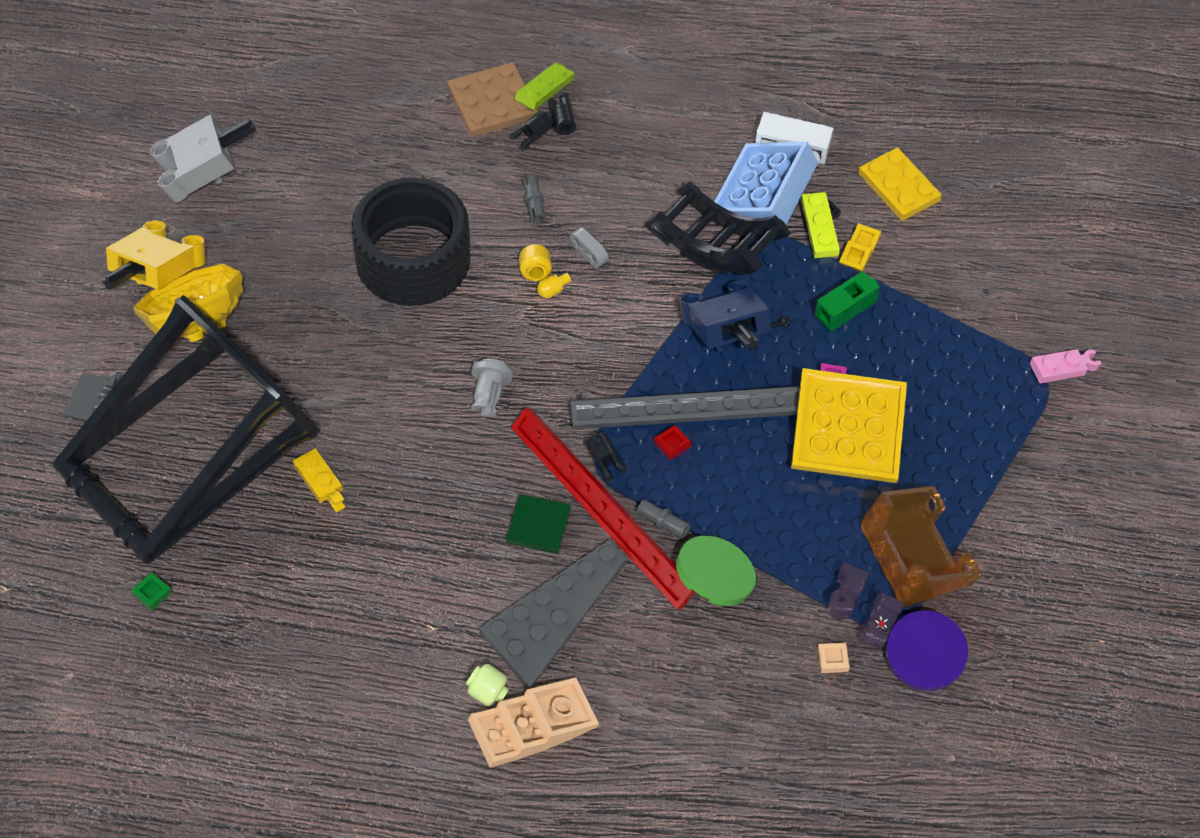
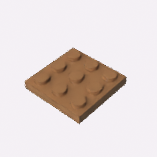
M513 62L447 81V88L471 138L526 122L538 112L537 109L532 110L515 100L516 92L525 85Z

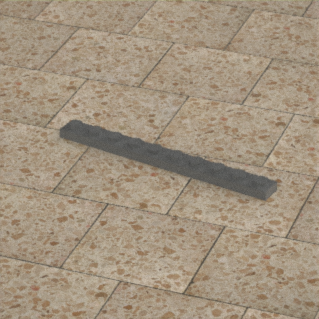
M800 387L571 401L573 429L797 415Z

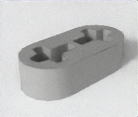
M579 228L569 235L573 247L593 267L599 268L608 262L609 258L606 250L584 228Z

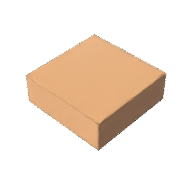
M846 643L818 644L821 673L849 672L850 666Z

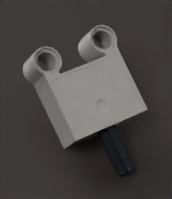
M210 114L171 137L154 143L150 149V154L165 171L158 179L159 186L173 202H179L185 199L188 194L211 181L220 184L222 182L221 176L234 169L228 146L253 133L256 130L253 122L247 119L223 133L221 127Z

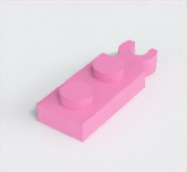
M1078 349L1033 357L1030 365L1039 383L1085 376L1087 371L1098 370L1101 361L1090 360L1096 354L1095 350H1087L1084 355H1080Z

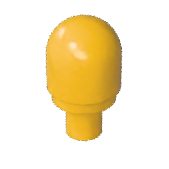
M568 273L559 277L556 274L550 275L538 283V294L543 298H551L561 293L563 286L570 283L571 278Z

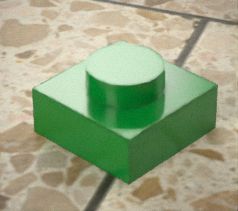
M152 572L131 590L133 596L150 611H153L172 594L171 588Z

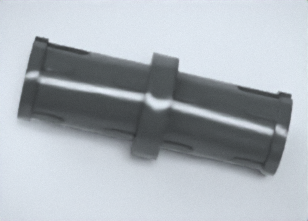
M528 175L527 178L524 177L522 180L526 194L524 201L529 208L530 221L533 224H540V217L543 222L546 220L543 208L544 196L540 193L538 177Z
M646 499L642 500L637 508V515H641L655 523L657 528L661 530L666 529L681 539H684L690 530V523L672 515L669 509H661Z

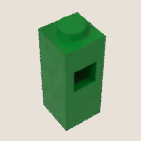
M862 271L817 300L815 316L832 332L876 303L880 286L874 278L869 277Z

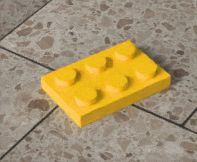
M898 147L859 167L858 174L901 221L941 201L942 194Z

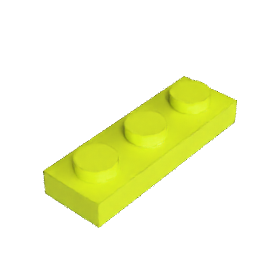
M826 192L802 194L801 203L814 258L839 256L840 249Z

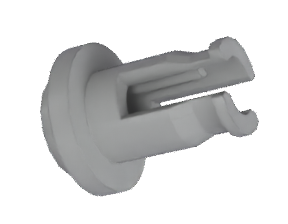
M487 358L480 362L474 361L471 373L478 381L474 393L475 402L472 404L471 410L476 411L477 408H482L481 416L493 417L497 413L495 408L500 400L502 387L512 382L513 372L508 368L507 364L500 360Z

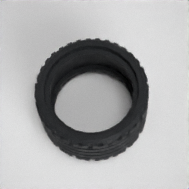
M425 178L394 179L373 188L357 204L351 222L356 269L362 283L365 284L368 290L372 291V294L392 304L421 306L449 296L451 292H454L463 283V279L466 278L467 271H469L471 261L469 220L462 200L458 199V195L453 193L450 188ZM407 226L433 228L443 233L449 239L439 250L417 258L390 256L375 247L376 242L386 233Z

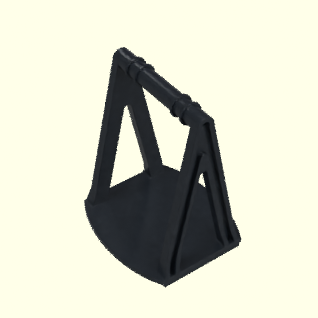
M183 294L175 300V305L165 324L55 459L53 467L65 479L66 485L75 489L77 497H82L114 530L113 534L115 537L121 538L126 548H131L144 563L148 564L161 556L292 448L310 439H314L321 430L267 374ZM192 321H195L206 333V337L193 353L127 403ZM222 353H226L265 391V394L153 532L148 535L146 528L139 526L137 519L134 516H130L98 483L97 477L90 475L88 468L81 464ZM281 410L287 412L295 420L289 428L215 486L268 420Z

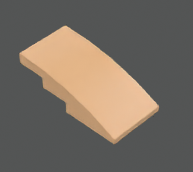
M577 678L527 689L524 696L500 701L496 708L470 714L468 719L490 768L547 750L599 726V722Z

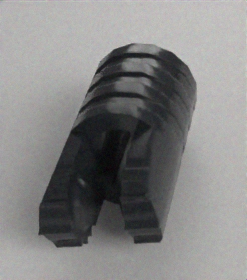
M564 92L561 94L563 101L561 104H557L553 97L549 99L555 130L559 135H569L576 130L569 94Z
M540 110L509 136L514 140L524 132L528 139L524 140L519 146L524 151L554 126V123L547 112Z
M600 432L588 439L586 446L607 483L614 480L613 474L607 466L615 462L619 472L624 474L628 471L607 433Z

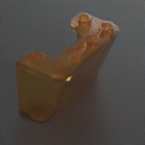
M935 486L882 492L861 523L862 532L881 565L885 577L888 579L897 600L904 607H910L971 586L982 575L971 552H965L956 564L939 534L934 522L946 506ZM930 498H932L935 503V509L933 512L929 507ZM966 564L969 565L970 571H965Z

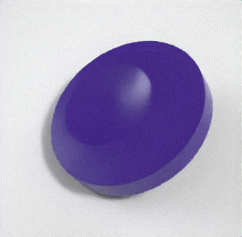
M916 611L901 618L892 628L886 643V657L892 672L904 684L917 690L936 691L948 687L961 675L968 659V645L960 627L947 616L934 611Z

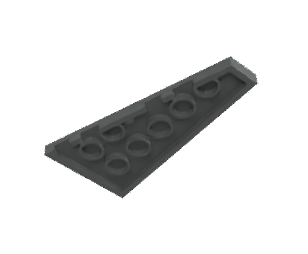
M608 540L480 627V634L527 689L534 688L538 678L542 673L546 672L550 662L559 651L561 652L584 621L585 615L595 606L600 595L606 587L610 586L626 564V557Z

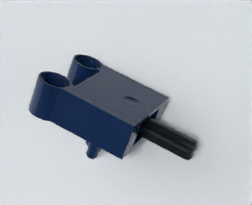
M747 280L730 282L728 284L729 294L703 301V296L700 293H687L680 298L684 324L691 326L709 349L716 347V351L719 353L725 350V344L732 346L736 341H740L745 348L753 351L755 346L759 345V340L756 336L772 332L769 308L751 289V284Z

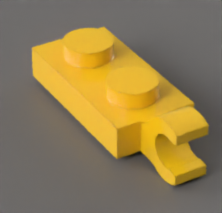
M316 448L293 460L295 469L319 503L328 500L336 513L345 508L342 502L344 498L340 493L343 491L342 484Z

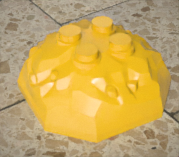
M226 264L193 270L159 290L154 289L148 292L133 309L136 315L156 334L165 324L175 305V300L184 294L219 329H222L227 325V317L237 307L238 298L243 292V277L240 271ZM192 321L180 337H186L190 342H195L204 337V331L195 321Z

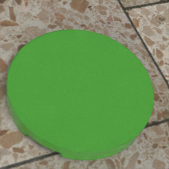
M698 536L688 540L681 548L676 559L677 572L683 584L690 591L693 589L701 596L707 598L711 604L720 606L737 605L749 596L756 583L755 570L749 558L734 544L718 537Z

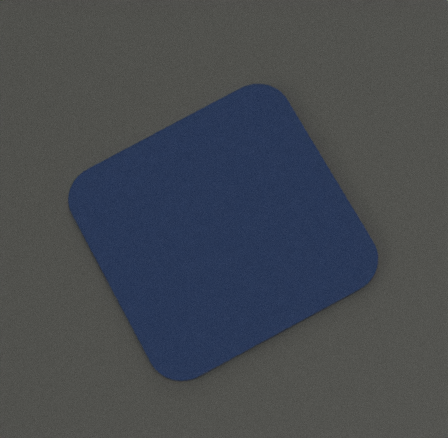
M786 237L771 241L757 256V259L763 265L756 272L746 275H737L736 272L731 271L728 274L717 272L701 295L703 296V301L729 294L728 284L730 282L747 280L751 284V289L769 308L771 323L781 321L782 317H789L791 319L790 326L787 328L782 326L772 328V332L757 335L759 345L755 346L753 351L745 348L740 341H736L732 346L725 344V350L719 353L716 351V347L709 349L692 327L685 325L682 319L623 398L800 387L803 368L820 371L821 363L847 367L846 374L907 382L897 483L791 469L797 415L599 428L597 433H607L628 471L622 474L614 462L607 466L613 474L614 480L607 483L592 456L593 465L601 480L614 491L638 504L646 499L661 509H669L672 515L690 523L689 532L696 536L718 537L734 544L749 558L753 567L839 614L869 626H877L875 619L879 621V616H882L884 620L888 618L887 626L893 625L904 616L918 611L925 602L1043 414L1049 399L1048 382L1039 383L1030 365L1032 358L878 280L876 281L880 289L877 302L831 332L815 316L817 300L860 272L840 264L839 261L831 257L814 258L811 247L794 239ZM755 240L748 249L750 250L758 240ZM676 425L691 441V448L670 461L654 443V438ZM840 589L839 594L833 597L835 595V592H838V590Z

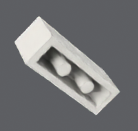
M763 112L757 130L756 143L808 142L817 162L825 164L831 146L833 127Z

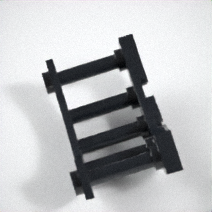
M691 181L676 190L682 198L666 214L660 211L644 223L667 246L671 243L680 249L681 256L703 268L722 274H728L729 271L736 272L737 275L756 272L763 265L757 259V256L771 241L780 240L791 235L786 224L776 215L766 218H751L739 215L711 200ZM690 204L703 216L686 233L672 221ZM711 221L724 228L710 244H705L695 239ZM733 233L744 237L734 249L720 248ZM755 240H758V241L755 243V245L749 250L748 248L751 246V244H752Z

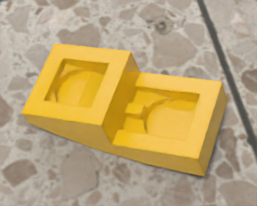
M858 223L839 263L862 272L881 237V231Z

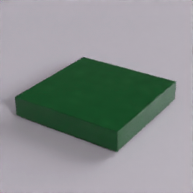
M519 494L506 537V544L559 555L571 512V505Z

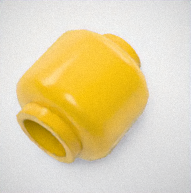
M533 244L522 249L519 254V268L522 276L530 281H541L549 276L552 262L550 252L546 247Z

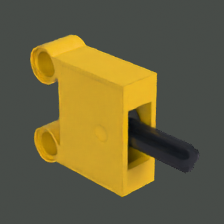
M158 220L148 221L142 228L106 248L108 270L112 272L102 279V283L107 289L111 290L126 280L132 279L137 284H145L159 290L190 270L205 264V239L199 235H189L184 237L182 244L167 239L166 224Z

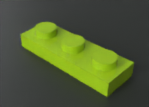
M555 62L516 92L515 100L535 110L572 82L575 73Z

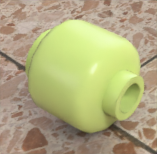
M485 664L482 667L477 665L466 682V685L469 686L468 694L485 706L492 705L495 700L497 702L502 701L509 690L505 687L507 676L490 664Z

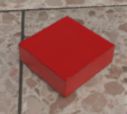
M676 425L654 438V443L670 461L691 448V441Z

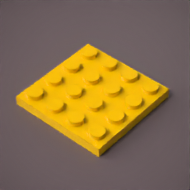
M803 368L791 469L897 483L907 382Z

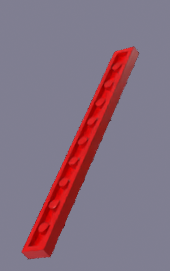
M525 408L512 425V430L676 609H683L696 592L693 589L690 591L683 584L678 575L676 564L531 408Z

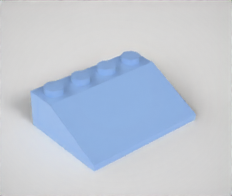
M809 143L745 144L714 202L727 210L746 217L766 218L776 215L787 224L818 164Z

